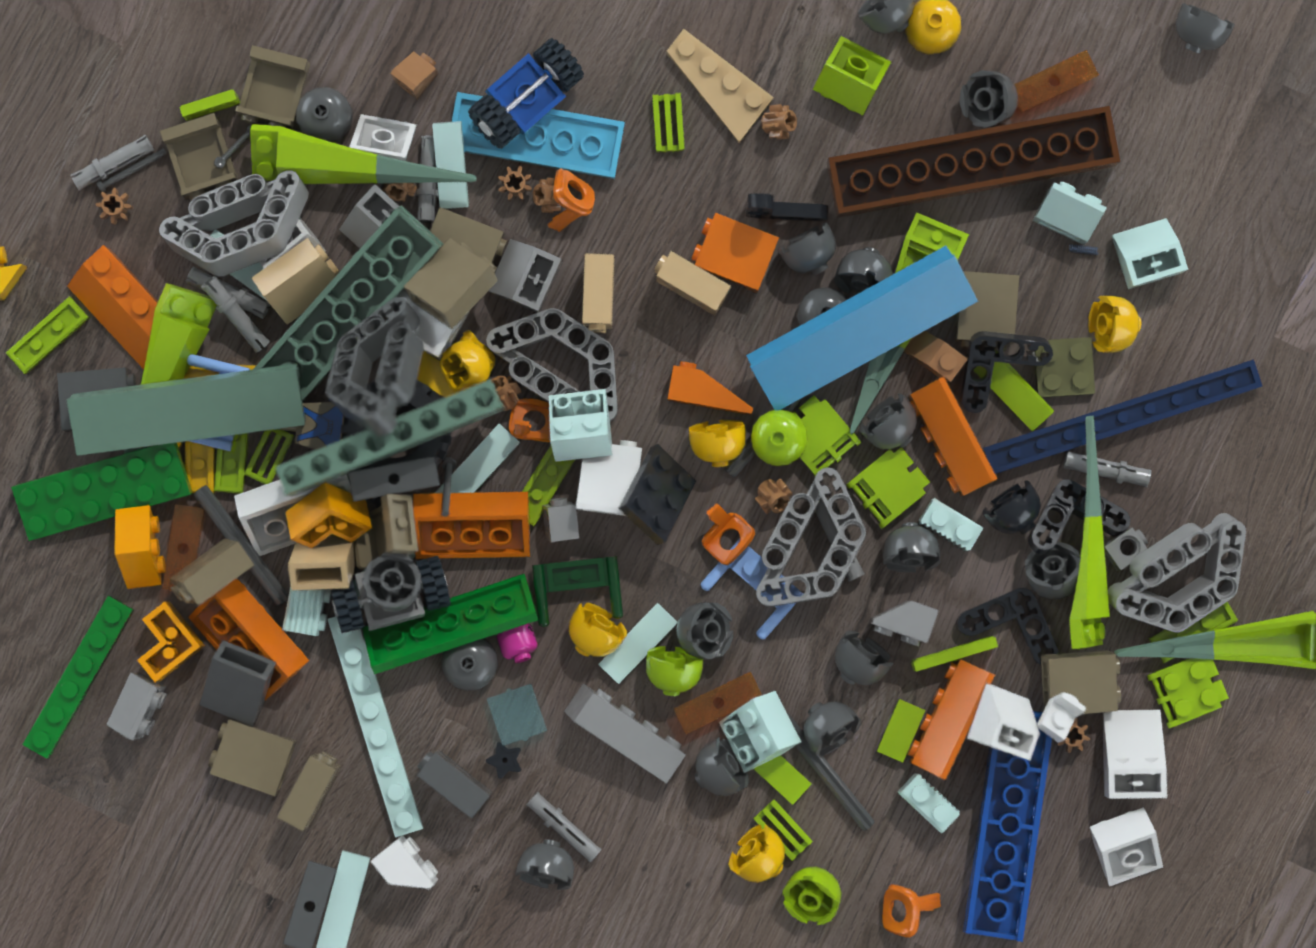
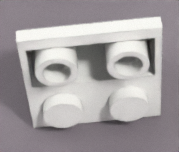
M986 683L968 739L1030 760L1039 736V730L1036 727L1037 723L1029 699Z
M402 835L371 860L388 884L430 889L438 881L436 877L437 869L428 859L425 862L418 854L420 848L411 837L406 839Z

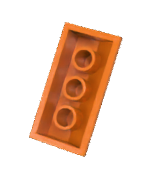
M103 245L81 265L67 287L144 369L154 312L158 300L112 250Z
M944 376L908 396L911 405L916 411V416H919L923 427L920 428L923 437L927 443H933L937 450L933 455L940 468L946 467L950 475L947 478V482L954 494L959 492L962 497L997 479Z
M528 492L450 493L449 515L447 517L442 516L443 493L413 494V512L418 551L415 552L416 559H427L438 556L439 559L530 557Z
M238 578L200 604L188 617L216 650L224 640L276 662L265 701L309 662V659L303 654L302 650L295 645L284 630H282V627L273 620L265 608L259 604Z
M957 659L956 663H950L944 675L948 679L944 689L938 688L932 701L936 706L932 714H926L921 723L920 729L923 730L920 740H914L907 755L911 756L910 763L946 780L973 723L986 683L991 684L995 676L994 674L961 659Z

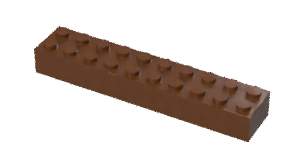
M1110 106L829 157L827 168L837 218L1115 167L1120 163V156Z

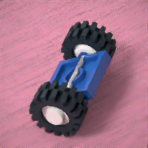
M550 38L532 54V57L528 53L485 91L487 94L469 108V117L473 120V124L479 128L478 131L483 133L484 137L490 140L492 145L502 149L520 132L523 135L566 97L564 92H568L584 77V72L581 70L582 67L577 63L578 60L572 57L569 49L566 50L562 43L559 44L558 40Z

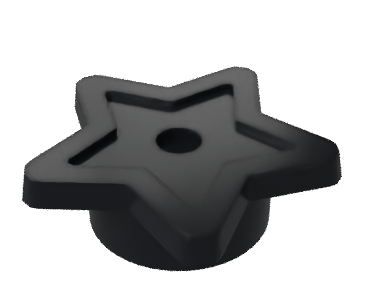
M498 742L496 753L487 758L486 763L496 767L499 779H502L509 771L521 772L522 769L517 761L521 748L508 749L501 742ZM507 758L508 762L503 763L502 759Z

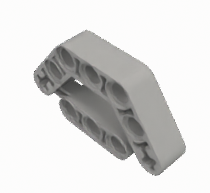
M292 170L280 173L275 180L266 183L262 176L252 174L193 198L188 206L190 214L181 218L169 217L165 219L159 227V232L175 253L215 276H226L276 256L285 250L306 204L309 192L298 174ZM261 212L256 223L216 239L202 231H214Z
M556 308L546 309L494 328L488 333L486 339L487 346L494 354L510 363L509 373L511 377L548 403L549 395L580 391L517 350L549 338H554L588 360L590 391L601 390L595 385V379L598 375L606 374L611 378V384L606 388V394L613 393L612 398L607 397L608 407H613V411L609 412L610 422L617 416L615 361L612 345L561 310ZM550 315H557L561 318V325L557 329L552 330L546 327L545 322ZM527 324L533 326L535 332L530 339H522L519 336L521 326ZM513 329L514 336L518 341L517 344L513 345V340L510 339L504 342V347L501 349L497 345H492L496 341L495 336L501 335L502 338L510 337L511 335L508 330ZM575 330H580L585 334V340L580 345H574L569 341L570 334ZM597 346L608 348L609 356L605 360L600 361L594 358L593 351ZM520 362H525L530 366V372L525 377H518L514 373L515 366ZM543 378H550L554 381V387L548 393H543L538 389V383Z
M833 468L821 469L817 473L807 494L797 493L790 499L763 550L762 561L768 569L757 587L756 596L767 607L834 596L843 583L866 538L863 522L839 473ZM827 474L830 478H836L833 481L835 491L838 492L840 489L843 491V493L835 494L829 500L825 497L831 495L828 487L820 485L824 481L823 476ZM822 498L838 531L818 572L780 578ZM800 499L807 500L810 503V509L805 514H798L794 511V505ZM837 500L846 501L849 505L847 513L843 515L835 514L832 510L834 502ZM785 525H793L797 529L796 536L791 540L782 538L781 529ZM849 526L860 528L861 536L858 540L850 541L845 537V530ZM773 550H779L783 553L784 558L779 565L774 566L768 562V554ZM843 551L847 554L848 561L844 566L838 567L832 563L831 558L835 552ZM829 576L834 580L835 586L831 591L823 592L819 589L818 582L822 577ZM795 581H801L806 585V591L800 597H795L790 592V586ZM780 583H785V592L788 599L782 600V594L774 595L773 601H768L767 597H762V592L766 591L767 586H771L773 590H781Z
M1227 513L1215 516L1212 523L1203 529L1194 523H1187L1131 561L1130 572L1132 576L1121 583L1118 582L1109 587V604L1125 616L1172 632L1184 631L1236 595L1246 537L1245 526ZM1198 534L1197 541L1191 544L1192 538ZM1175 550L1173 557L1167 560L1168 554ZM1228 552L1227 558L1221 561L1223 554ZM1207 553L1204 574L1170 597L1166 598L1146 591L1147 588L1159 585ZM1151 566L1149 573L1143 576V571ZM1224 580L1223 585L1217 589L1218 583ZM1201 595L1200 600L1193 605L1194 599ZM1129 597L1132 600V602L1130 603L1129 601L1124 599H1127ZM1152 603L1150 610L1144 612L1145 607ZM1177 611L1175 618L1169 620L1171 614Z

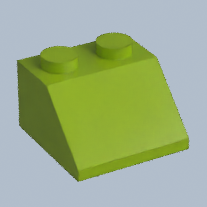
M841 36L826 61L813 90L825 98L840 103L850 111L864 115L891 61Z

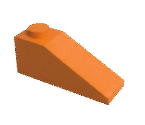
M680 361L679 366L673 365L667 401L752 415L753 408L704 371L696 369L697 364Z

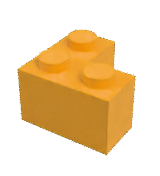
M324 482L285 512L291 540L311 549L330 534L349 542H354L372 528L366 500L354 501L351 493L327 482Z
M150 505L115 510V556L127 589L161 585V573L166 572L164 556H159L160 546L156 538V533H160L158 516H153Z
M165 601L142 619L159 640V643L137 661L154 682H161L204 648L205 645L170 601Z

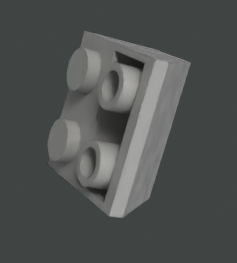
M374 184L354 206L339 230L357 247L361 248L391 213L400 206Z
M510 239L495 272L498 281L488 292L533 312H541L562 265V259L536 247Z
M905 601L871 617L869 624L875 625L873 629L875 632L890 637L895 632L902 635L900 641L919 646L920 642L928 643L939 610L914 601Z
M131 672L107 725L130 740L143 738L144 735L148 736L155 723L152 716L157 708H162L166 700L167 694L164 693L166 685L154 682L151 678L140 673Z

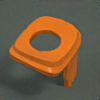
M562 168L556 171L553 197L566 210L554 216L552 221L548 223V227L561 232L577 218L588 216L592 212L595 201L592 187ZM568 184L581 192V200L571 194Z
M519 399L516 406L511 409L509 420L510 434L517 439L550 442L549 403L538 399ZM538 411L544 416L545 425L541 430L530 431L531 424H529V421H523L524 416L528 412Z
M715 504L706 513L715 524L704 535L702 545L720 563L729 565L750 545L755 536V529L736 513L727 514L720 505ZM728 530H736L740 534L739 544L731 550L723 549L720 543L723 533Z
M896 884L889 885L884 895L883 927L887 931L908 938L914 936L919 928L920 911H933L936 908H940V894L933 893L917 896L913 890ZM895 900L901 901L906 908V916L902 922H898L892 917Z

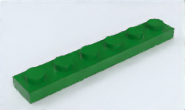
M110 595L107 596L23 742V746L46 759L50 758L135 609Z

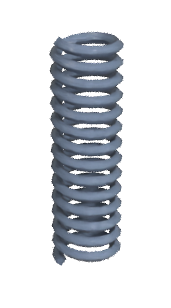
M1070 244L1069 250H1070V252H1072V253H1073V252H1074V253H1075V252H1076V253L1078 252V253H1082V254H1083V253H1084V254L1086 253V254H1090V255H1091V254H1092V255H1093V254H1094V255H1098V253H1097V247H1096V251H1095V247H1094V251H1093V247H1092V250H1091V246H1090V250H1089V246H1088V250H1087V246H1086V249H1085V246H1084V249H1083V245H1082V249H1081V245H1080V249H1079V245H1078V248H1077V245H1076V248H1075V244H1074V248H1073V244H1072V247H1071V244Z

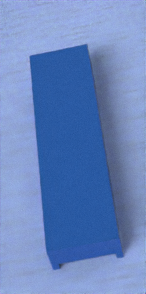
M1033 711L1036 723L1038 724L1043 712ZM1039 728V736L1030 760L989 746L963 932L966 934H978L1023 942L1052 737Z

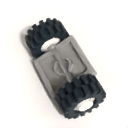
M434 556L416 561V566L421 574L420 592L416 600L408 608L397 612L384 611L377 608L367 598L363 586L364 572L355 574L360 594L358 599L352 579L349 588L330 589L333 599L332 604L341 633L364 628L360 608L364 609L369 631L425 617L420 593H423L428 611L450 606L447 581L439 557Z

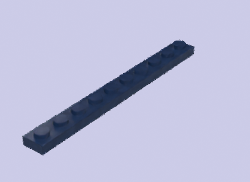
M1253 359L984 447L982 450L994 473L997 474L1085 445L1086 416H1094L1095 439L1098 441L1262 387L1263 385Z

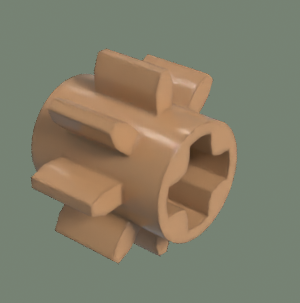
M770 105V112L764 113L761 120L764 132L769 134V138H777V140L788 139L789 131H794L797 126L795 113L789 110L788 105Z
M521 166L517 171H512L510 167H507L508 174L505 177H498L505 185L499 188V192L504 193L507 191L510 202L513 196H519L523 201L525 190L532 192V188L526 185V182L530 181L532 176H523V168ZM512 178H516L517 181L522 180V182L519 183L520 189L515 190L514 187L508 188V186L511 185Z
M555 178L540 179V184L534 187L533 201L536 205L542 206L541 212L543 213L561 211V205L553 197Z
M384 183L382 191L386 192V195L392 200H402L403 202L406 201L408 195L413 197L417 189L415 183Z
M113 188L112 194L107 195L101 192L103 197L102 203H96V206L104 211L101 213L100 218L104 220L111 216V223L116 225L119 218L127 221V210L133 209V206L125 202L129 195L124 193L119 197V192L116 188ZM116 200L121 205L120 208H115V212L109 209V205H114Z
M505 376L493 378L491 381L492 384L494 383L499 398L506 408L504 411L514 408L519 401L517 394L522 392L517 381L513 382L511 376L507 378Z
M768 479L758 487L757 493L759 496L755 500L766 514L771 510L774 513H781L787 507L790 501L789 496L792 495V492L782 479H778L777 482Z
M1075 718L1069 730L1071 732L1074 727V732L1078 733V738L1072 739L1071 743H1069L1070 739L1066 737L1064 741L1055 743L1057 746L1066 744V752L1068 753L1075 746L1078 750L1083 751L1081 743L1084 740H1090L1084 734V730L1088 728V725L1077 726L1078 718Z

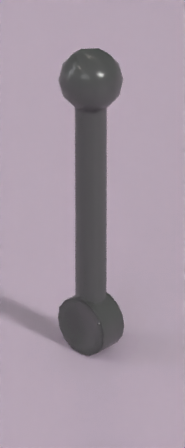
M252 124L248 125L247 131L222 157H217L214 160V166L217 169H222L225 166V161L250 137Z

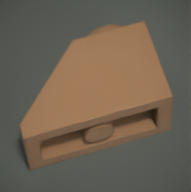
M413 51L390 74L398 86L418 100L438 75V72L434 67L436 62L425 53L419 56Z
M926 331L912 337L904 350V353L938 378L944 376L947 384L954 379L968 360L946 342Z

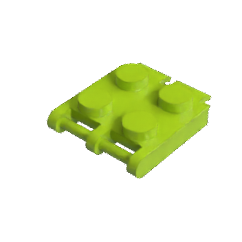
M813 395L799 407V410L804 414L801 420L806 427L808 437L806 449L800 456V459L815 477L821 469L828 468L835 461L837 463L841 461V456L854 445L858 446L862 443L854 433L850 434L848 425L826 399L820 402ZM849 438L851 439V441L847 443L842 449H840L838 452L835 451L845 441H847ZM829 455L832 456L818 469L816 468V466L820 462H822L826 457H828Z
M899 448L894 453L889 449L846 484L864 502L862 506L865 509L868 508L877 518L881 529L926 494L923 488L930 483L918 467L912 472L907 470L914 462L903 448ZM856 483H859L862 489L868 494V496L870 497L869 499L864 495V493L860 490ZM873 503H875L877 507L880 509V511L885 515V519L873 506Z
M1187 658L1147 675L1148 680H1152L1159 697L1156 699L1158 705L1162 704L1169 721L1166 723L1168 729L1222 708L1220 702L1229 698L1222 680L1219 679L1212 682L1210 679L1219 675L1213 659ZM1158 677H1160L1161 682H1162V684H1163V687H1164V689H1165V692H1166V694H1167V695H1165V696H1164V694H1163V692H1162V689H1161V687H1160V684H1159V682H1158V679H1157ZM1168 701H1170V704H1171L1172 709H1173V711H1174V713H1175L1176 719H1174L1173 716H1172V714H1171V711H1170L1169 706H1168V704H1167Z

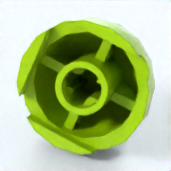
M782 409L772 410L760 416L753 425L751 432L752 448L757 457L766 464L774 466L789 465L798 460L805 451L808 441L807 430L802 420L794 413Z
M666 646L654 647L647 651L646 674L649 681L656 688L663 690V694L678 696L680 692L694 687L700 680L703 659L691 656L682 647H675V652H666Z
M805 867L796 871L786 883L783 889L785 897L783 903L791 916L800 922L807 924L810 920L817 922L816 925H823L830 922L836 915L842 893L839 883L833 874L819 867Z

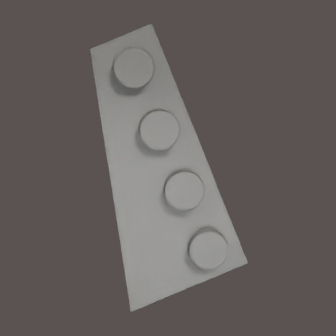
M583 683L564 712L575 723L667 784L686 756L679 749L682 744L669 735L665 739L657 734L659 729L647 720H644L643 723L633 718L636 713L623 704L617 707L611 703L613 698L601 689L595 692Z

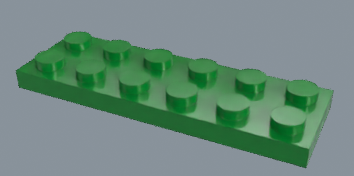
M177 442L144 447L11 487L29 541L115 517L116 509L153 506L193 493Z
M525 573L450 598L451 605L428 611L425 606L423 607L425 617L370 631L368 625L364 626L362 629L373 673L377 674L537 621L538 616Z

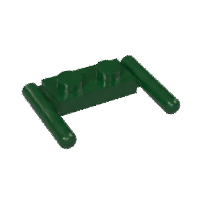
M617 556L532 565L538 625L540 627H547L550 623L547 592L609 586L612 617L614 619H621L623 617Z

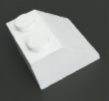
M1144 807L1090 826L1093 843L1109 887L1163 868L1156 831Z

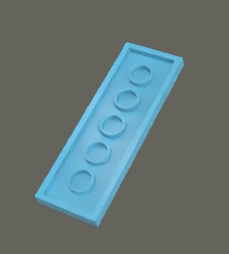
M457 92L452 122L462 121L464 152L615 179L625 122L552 109L523 135L520 132L504 148L499 149L496 145H492L490 140L484 137L483 133L478 131L479 128L473 124V120L469 117V108L483 96Z

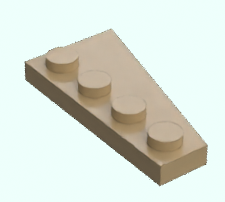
M685 29L682 30L667 50L668 56L688 81L692 83L700 96L732 133L736 141L740 143L774 97Z

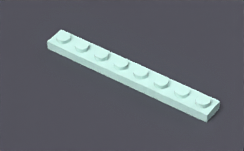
M337 617L329 618L327 620L394 835L399 837L423 829V824L379 683L370 665L362 629L341 633Z

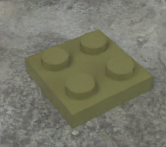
M1092 337L1048 340L1053 350V357L1048 364L1035 366L1037 393L1042 398L1094 395ZM1039 346L1038 350L1034 352L1036 357H1040L1041 353L1046 351H1044L1043 346Z

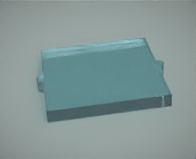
M532 684L514 690L508 688L505 693L487 698L502 746L520 740L526 742L529 737L547 732Z

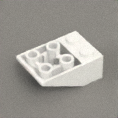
M1160 710L1103 712L1105 797L1109 799L1167 798V770Z

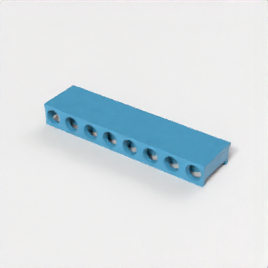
M944 246L746 356L751 364L750 368L774 410L777 411L973 305L978 300L955 255H952L947 246Z

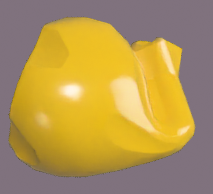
M468 330L463 332V337L460 338V341L452 344L443 353L440 360V370L450 388L459 393L488 380L495 364V354Z

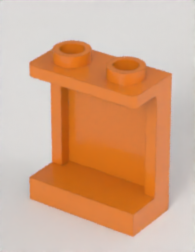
M715 213L713 219L707 218L702 230V234L706 235L703 245H696L691 260L696 261L695 265L704 271L745 286L748 290L758 293L779 237Z

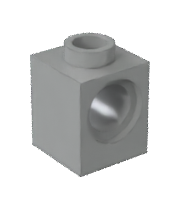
M567 498L550 499V504L542 505L547 540L556 542L579 538L576 504L570 501L567 502Z
M1131 527L1104 544V552L1116 571H1120L1128 566L1137 555L1147 549L1145 545L1148 544V541L1139 529L1135 531ZM1125 539L1130 540L1134 547L1133 552L1128 556L1124 555L1120 550V544Z

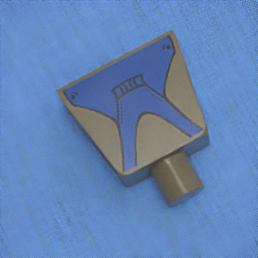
M333 402L303 403L304 414H306L305 425L280 428L281 430L296 432V444L319 450L343 440L341 425H344L345 417L342 416L343 414Z

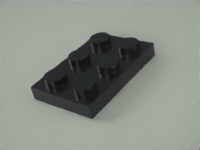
M659 444L650 447L619 509L657 545L666 542L696 480Z

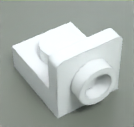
M1063 692L1049 699L1036 727L1059 743L1065 740L1075 718L1083 714L1086 707L1079 703L1075 696Z

